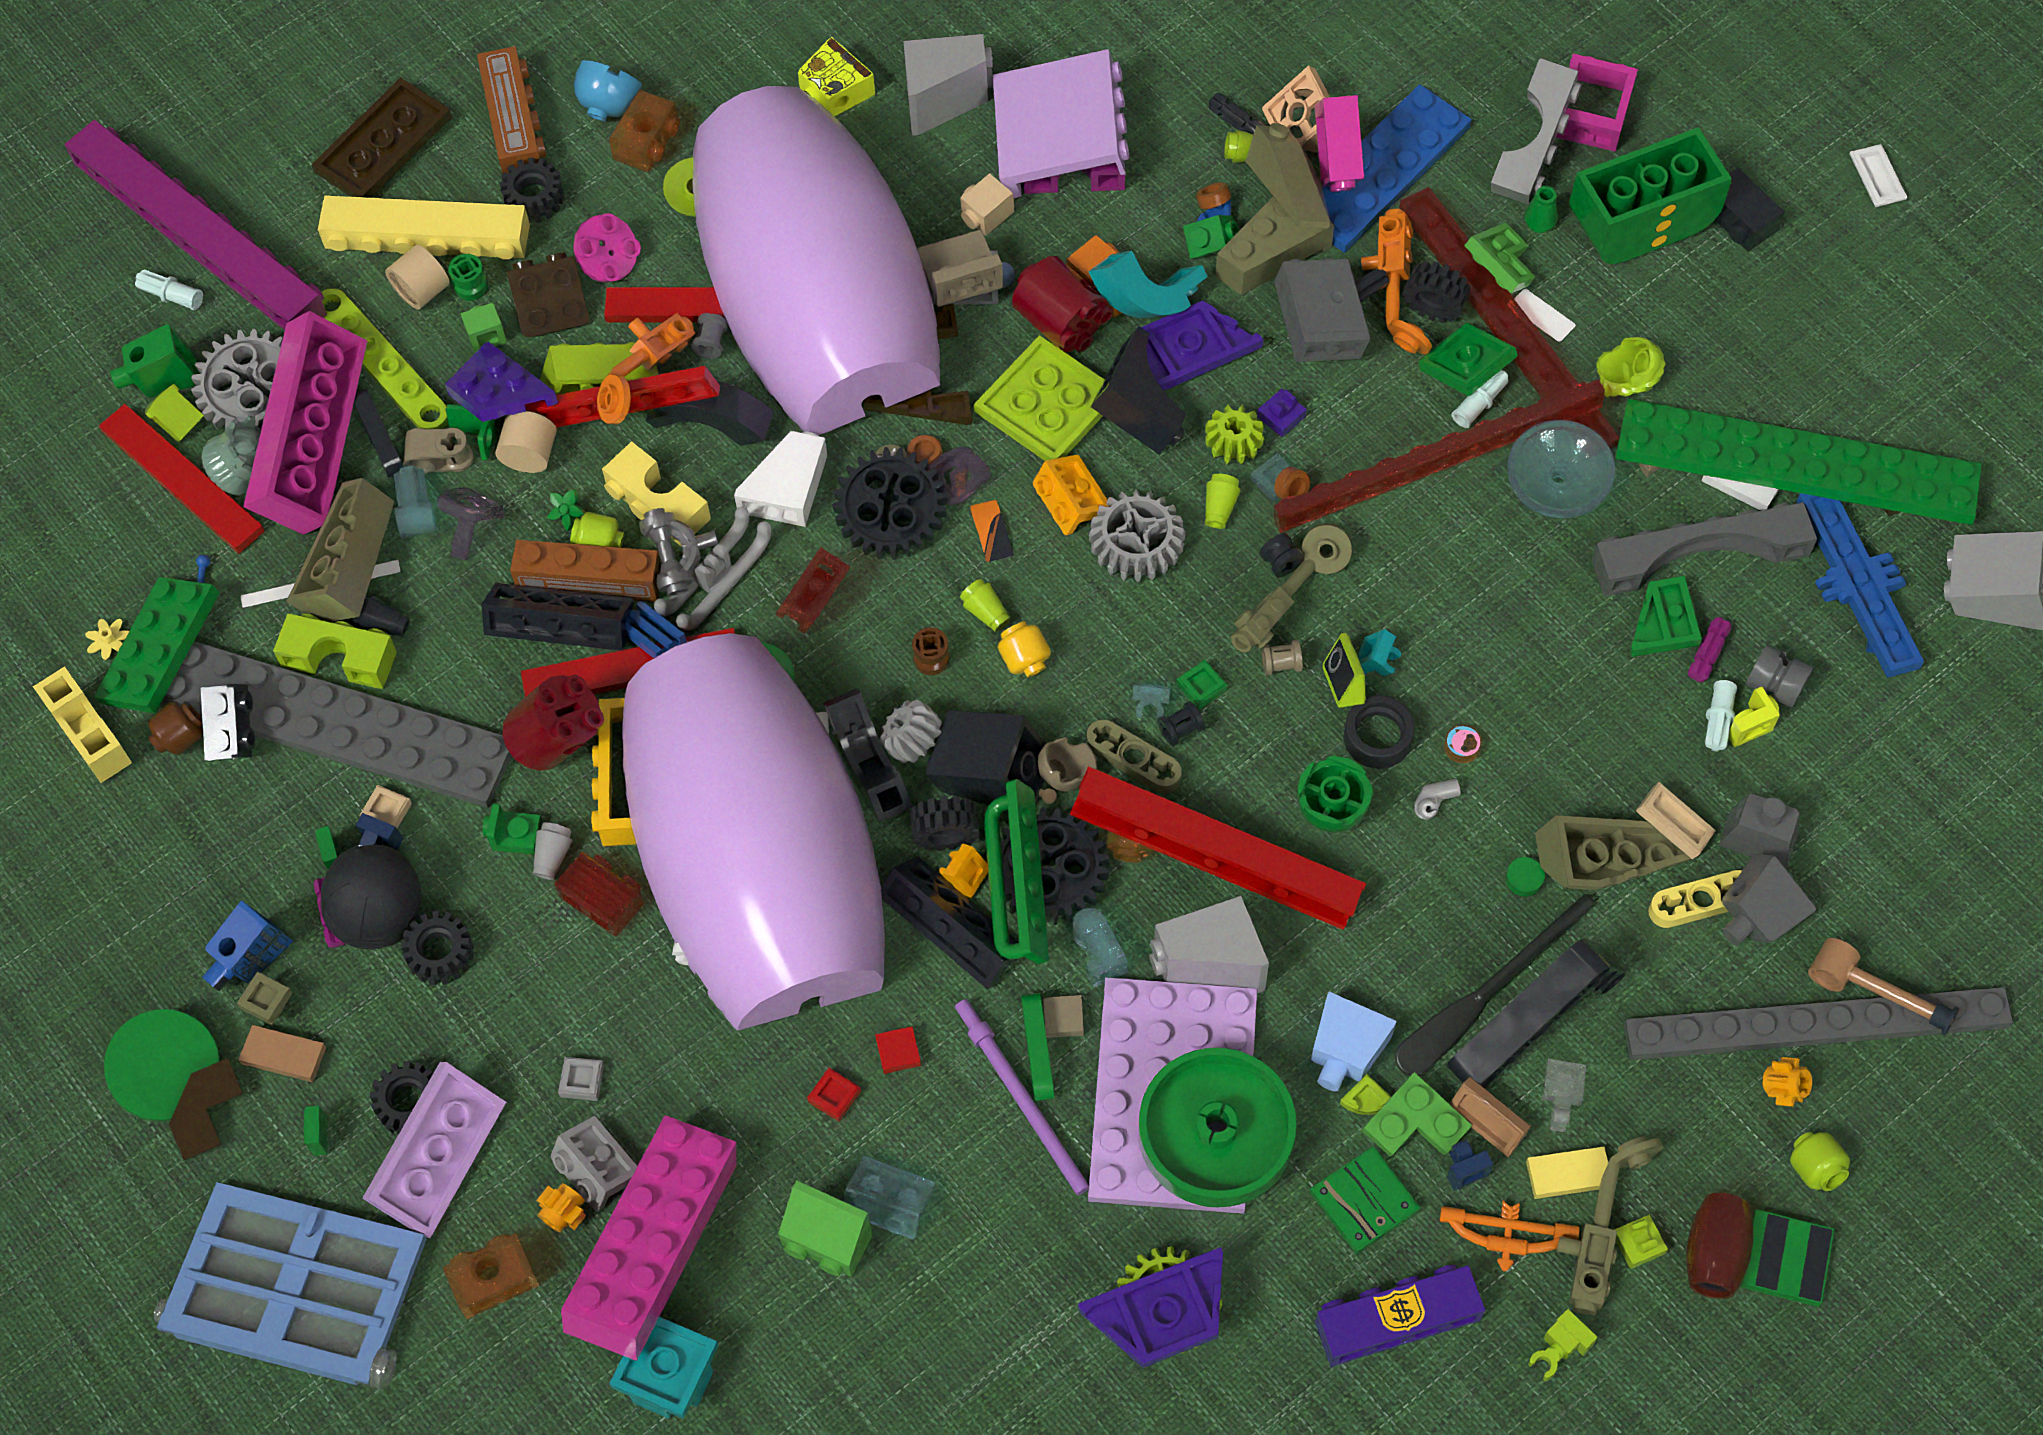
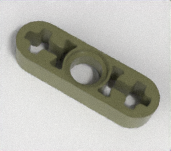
M1097 720L1089 726L1087 730V745L1094 755L1158 793H1171L1179 787L1181 782V766L1177 760L1109 720ZM1110 734V742L1104 740L1101 744L1097 743V735ZM1114 745L1118 747L1117 754H1114ZM1130 749H1137L1144 754V759L1138 764H1130L1125 761L1123 755ZM1151 759L1154 760L1153 768L1149 766ZM1167 769L1171 770V778L1165 777L1163 781L1158 779L1159 772L1164 773Z

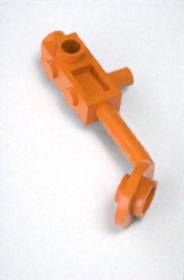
M1390 209L1386 211L1385 216L1379 217L1378 255L1362 257L1363 271L1384 269L1387 272L1389 284L1386 286V322L1388 330L1394 336V342L1409 353L1428 354L1432 344L1424 335L1423 330L1413 323L1399 320L1400 281L1408 280L1410 277V263L1413 261L1411 252L1413 229L1408 216L1403 210Z
M676 313L651 331L639 318H636L629 324L628 327L639 340L629 350L632 355L617 364L608 373L600 385L597 396L599 415L605 423L620 424L629 411L631 395L629 384L624 378L641 365L649 371L659 363L664 364L674 352L677 351L679 353L688 345L687 342L695 335L693 324L688 318L681 317Z

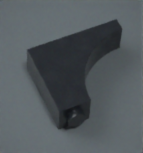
M1138 326L1120 347L1091 408L1151 450L1160 454L1168 444L1172 447L1175 446L1183 435L1185 429L1181 425L1187 413L1170 400L1155 380L1146 352L1150 333Z

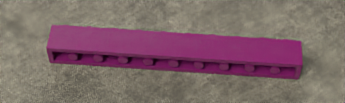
M93 120L64 144L75 166L285 330L286 323L308 311L321 317L327 315L322 303L324 296L312 283L306 285L289 265L283 267L278 263V260L270 250L265 247L262 249L257 247L247 232L244 230L238 232L233 228L225 215L221 212L217 214L212 212L202 197L199 195L193 197L189 194L180 180L175 177L170 179L166 176L164 170L154 160L148 162L144 159L140 150L132 143L126 145L112 127L108 126L105 128L96 120Z

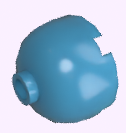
M583 60L575 75L574 90L579 103L588 109V116L599 121H606L607 117L617 118L627 114L634 108L642 87L640 81L621 70L619 74L609 70L610 66Z

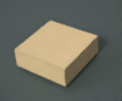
M377 785L359 816L364 813L398 828L412 803L410 798Z

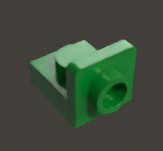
M493 803L491 814L484 817L483 836L487 837L492 851L535 854L536 832L541 830L542 819L540 815L504 812L501 804Z

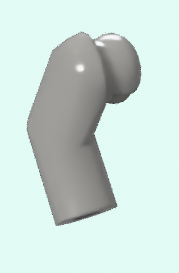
M1455 778L1423 786L1414 803L1416 815L1424 820L1431 819L1437 814L1442 800L1460 796L1458 780Z

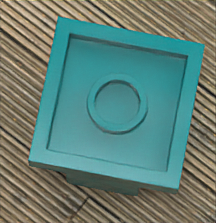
M658 1316L655 1326L637 1361L623 1356L609 1385L611 1388L630 1396L633 1403L666 1418H670L671 1414L684 1419L690 1405L698 1406L713 1374L711 1361L719 1346L718 1342Z

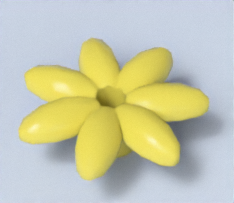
M99 619V631H88L85 633L87 638L95 641L88 647L87 652L92 654L101 650L104 660L110 658L112 648L118 652L123 644L121 641H124L129 631L125 630L120 631L123 624L122 619L114 621L110 628L104 619Z

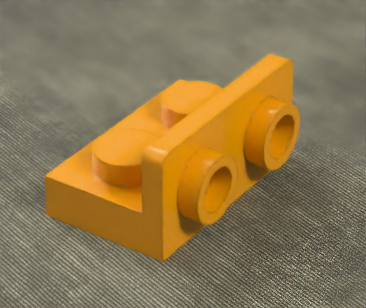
M1079 455L1045 461L1033 480V486L1037 494L1045 503L1064 535L1073 534L1079 522L1089 521L1093 517H1097L1099 506L1108 507L1107 498Z

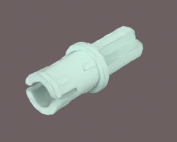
M142 270L135 277V286L138 289L159 296L161 301L165 303L172 301L194 311L202 303L203 292L200 289L179 283L177 278L173 276L166 278L150 271Z
M1500 370L1473 394L1467 396L1457 409L1451 413L1453 420L1459 426L1469 428L1471 423L1484 409H1489L1492 406V400L1508 383V374Z
M1719 680L1714 683L1711 708L1706 711L1708 726L1705 746L1715 752L1725 750L1727 747L1730 725L1735 717L1733 707L1737 685L1727 680Z

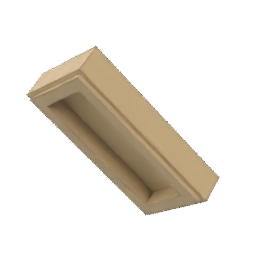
M1660 782L1651 788L1636 810L1637 813L1692 860L1701 853L1716 831Z

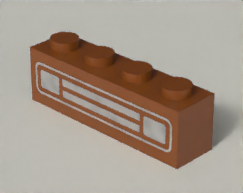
M516 46L477 54L502 174L504 172L509 174L508 167L511 164L517 168V161L523 160L524 164H528V158H534L535 163L538 164L539 159L547 155L543 138H536L535 131L541 130L537 110L530 111L529 105L535 104L531 84H524V79L530 78L526 59H519Z
M516 540L510 569L515 585L633 598L634 601L655 602L659 596V589L656 584L657 575L661 571L658 551Z

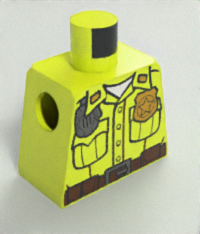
M833 37L828 39L798 72L800 89L815 98L834 117L875 95L873 73Z

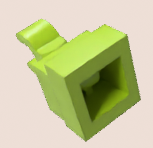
M1567 1309L1544 1336V1340L1550 1347L1545 1351L1535 1352L1531 1356L1528 1365L1532 1367L1538 1360L1547 1361L1550 1370L1545 1373L1543 1380L1548 1381L1554 1376L1557 1370V1363L1561 1358L1567 1360L1575 1350L1584 1356L1595 1344L1598 1337Z

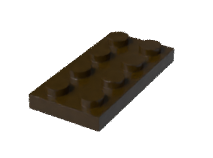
M400 77L311 164L313 171L350 197L371 198L452 118L450 109Z

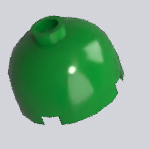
M1329 756L1326 760L1319 761L1316 764L1314 761L1309 764L1300 776L1297 790L1300 812L1307 822L1319 830L1332 833L1347 831L1358 825L1369 810L1373 791L1372 785L1365 776V770L1351 759L1340 756Z

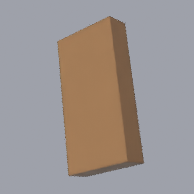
M252 1025L239 1061L246 1066L313 1082L326 1046L321 1042Z
M1471 1077L1462 1084L1450 1103L1472 1125L1471 1127L1507 1157L1516 1150L1531 1127Z

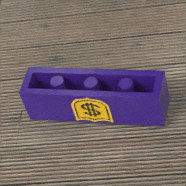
M1455 1264L1444 1266L1434 1272L1435 1276L1420 1280L1419 1276H1412L1399 1281L1396 1284L1397 1287L1382 1292L1380 1287L1372 1288L1359 1294L1360 1299L1347 1303L1343 1299H1337L1322 1305V1310L1317 1312L1315 1324L1330 1367L1481 1321L1485 1308L1469 1265L1458 1269Z

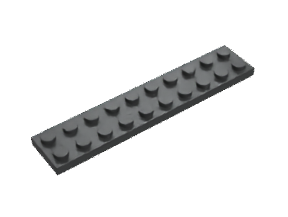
M195 641L159 706L164 708L172 701L182 704L186 701L202 716L201 687L246 684L253 698L250 727L253 729L256 737L489 808L512 757L506 748L503 736Z

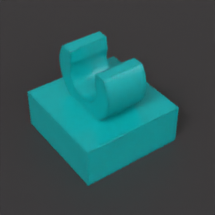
M1386 629L1364 637L1357 655L1364 674L1376 670L1378 674L1387 676L1395 672V669L1386 660L1387 658L1390 660L1400 658L1401 652L1392 646L1396 636Z

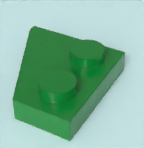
M1685 576L1649 582L1630 650L1631 657L1700 646L1702 638Z

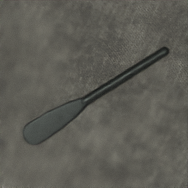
M1590 895L1581 896L1477 991L1456 1000L1402 1041L1395 1053L1398 1068L1409 1076L1414 1072L1418 1076L1426 1073L1454 1046L1472 1025L1489 999L1592 908L1594 904L1593 898Z

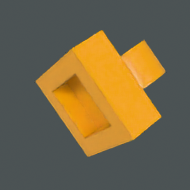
M962 844L958 851H952L949 854L952 861L948 867H941L939 872L964 896L972 898L988 873V864L973 846Z

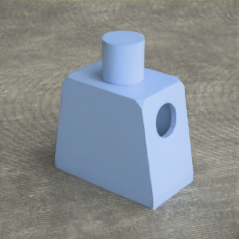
M1329 992L1311 1058L1314 1063L1324 1066L1317 1082L1328 1090L1338 1091L1345 1076L1355 1081H1360L1368 1073L1391 1040L1396 1021Z

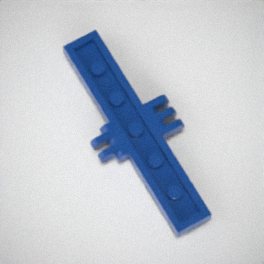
M1803 493L1799 494L1796 502L1797 504L1804 502L1817 537L1816 541L1830 566V569L1825 573L1826 576L1819 578L1815 582L1818 590L1826 589L1821 594L1824 601L1830 602L1838 599L1841 604L1849 603L1887 678L1920 669L1924 660L1888 593L1901 589L1906 585L1903 576L1895 577L1900 573V570L1896 564L1890 565L1894 561L1891 553L1869 557L1841 501Z

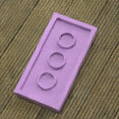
M440 1062L362 1199L414 1232L424 1234L426 1238H431L506 1102L449 1063Z

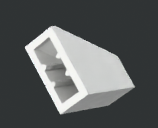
M790 431L736 489L734 495L736 507H745L750 516L805 527L827 458L825 438L819 437L812 432L799 433Z

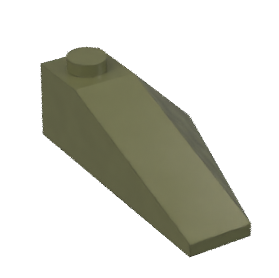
M1272 123L1270 126L1256 125L1245 162L1298 227L1328 229L1330 219L1320 176L1300 143L1292 135L1290 129L1282 124Z
M1556 815L1535 833L1540 867L1564 888L1599 890L1691 860L1688 855L1648 821Z

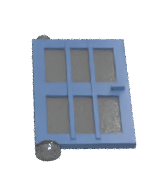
M216 1182L168 1300L161 1299L156 1306L154 1312V1321L158 1323L156 1328L162 1333L175 1336L177 1339L354 1385L361 1384L384 1390L392 1379L397 1359L396 1351L388 1349L386 1346L427 1239L421 1233Z

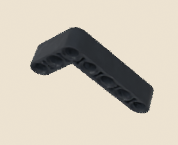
M1585 938L1577 941L1457 1052L1448 1062L1447 1067L1462 1084L1471 1077L1483 1088H1486L1588 992L1599 995L1605 994L1625 976L1626 971L1601 944Z

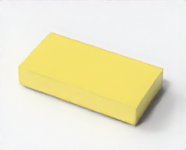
M1605 1147L1527 1158L1526 1164L1534 1199L1599 1190L1601 1178L1608 1165Z

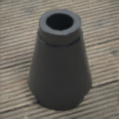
M374 596L371 598L365 597L360 616L353 618V623L360 625L362 630L368 631L374 628L382 630L389 635L400 637L404 636L410 622V617L405 616Z

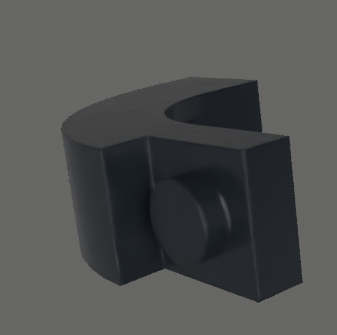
M717 381L720 385L719 396L649 409L645 421L654 428L678 422L705 424L721 431L739 446L765 439L774 411L751 394Z
M856 688L824 702L833 727L831 730L842 757L861 796L878 822L912 808L913 806L902 777L891 764L878 739L861 692Z

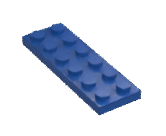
M1419 84L1361 141L1364 179L1355 183V188H1351L1349 191L1330 192V186L1322 187L1329 219L1334 224L1332 244L1345 253L1470 128L1472 119Z

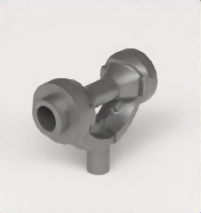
M664 508L650 510L644 513L645 519L639 522V526L643 535L646 538L649 537L657 545L662 565L660 574L657 575V587L660 592H667L668 596L685 593L689 590L687 585L693 583L692 574L701 558L699 550L718 544L715 531L695 536L693 529L685 523L676 520L672 512H665ZM671 536L676 538L682 545L683 556L680 562L675 558L670 541Z

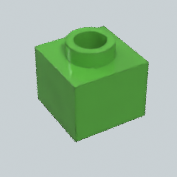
M493 303L476 306L469 311L460 313L474 354L487 342H490L495 347L507 343L501 321Z

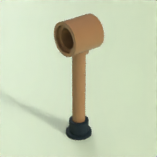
M1826 939L1808 970L1810 978L1815 983L1825 989L1839 992L1843 990L1846 983L1851 981L1929 1019V1024L1941 1029L1942 1035H1947L1959 1011L1958 1007L1955 1006L1951 1009L1940 1003L1936 1006L1857 968L1860 954L1853 946L1840 939Z

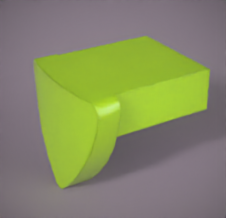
M173 384L149 403L145 409V414L179 442L204 415L178 392L179 388Z

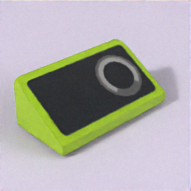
M1341 633L1326 657L1322 668L1338 707L1364 704V701H1366L1365 674L1349 635Z

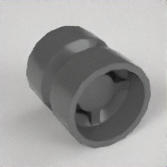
M1767 644L1745 686L1753 690L1762 686L1766 693H1773L1775 701L1792 709L1805 687L1814 666L1798 658L1789 661L1786 659V652Z

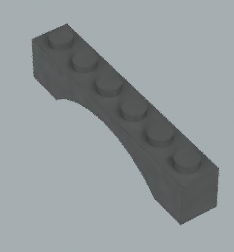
M1804 502L1793 505L1781 503L1772 509L1762 511L1746 510L1737 516L1726 518L1715 516L1708 518L1704 522L1691 525L1679 523L1665 530L1655 532L1653 530H1644L1635 536L1624 538L1609 537L1596 544L1592 563L1603 596L1606 597L1639 590L1645 581L1664 565L1680 557L1697 552L1713 550L1740 551L1778 563L1810 556L1817 537Z

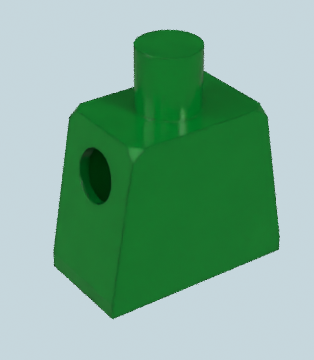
M169 324L124 345L122 348L124 365L110 370L112 381L117 389L135 384L146 397L158 396L173 384L179 390L194 387L196 385L191 377L192 375L200 374L195 366L197 362L196 355Z

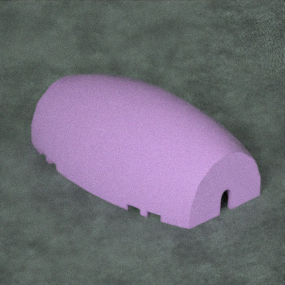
M765 86L743 92L721 104L699 126L693 149V194L696 224L704 260L721 310L740 350L752 370L755 371L766 390L770 395L774 396L786 414L804 432L821 435L865 417L861 404L865 398L871 395H880L885 407H889L940 386V351L937 338V321L924 267L907 222L888 184L866 151L839 120L815 98L798 87Z
M729 633L702 637L675 646L645 663L628 682L623 710V770L625 772L626 796L631 825L642 866L660 913L675 943H679L687 957L690 969L694 975L697 973L708 989L707 994L738 1031L798 1014L801 1004L813 997L820 996L819 1004L820 1007L880 991L884 981L885 930L881 886L871 837L859 798L843 760L820 718L796 683L758 638L754 636Z

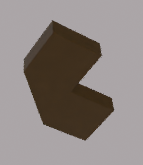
M228 1058L191 1073L169 1123V1128L183 1161L221 1145L207 1109L243 1094Z

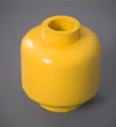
M1023 621L1000 634L1002 640L998 643V650L1012 674L1025 673L1027 678L1046 668L1044 661L1051 655V650L1038 626L1027 625Z

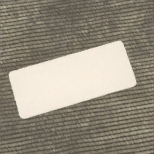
M1523 289L1509 303L1512 309L1558 342L1562 341L1576 326L1575 323L1527 289Z

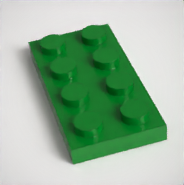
M159 577L103 678L94 698L102 705L155 714L220 592L212 584Z

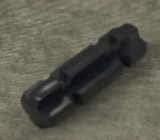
M1216 93L1209 101V109L1218 116L1222 114L1221 118L1238 130L1254 134L1256 125L1265 126L1257 119L1252 120L1253 116L1234 102L1228 103L1229 98L1222 93Z

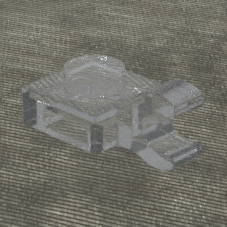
M1554 1059L1547 1060L1542 1100L1553 1102L1550 1130L1566 1132V1125L1569 1124L1570 1106H1581L1586 1075L1585 1064Z

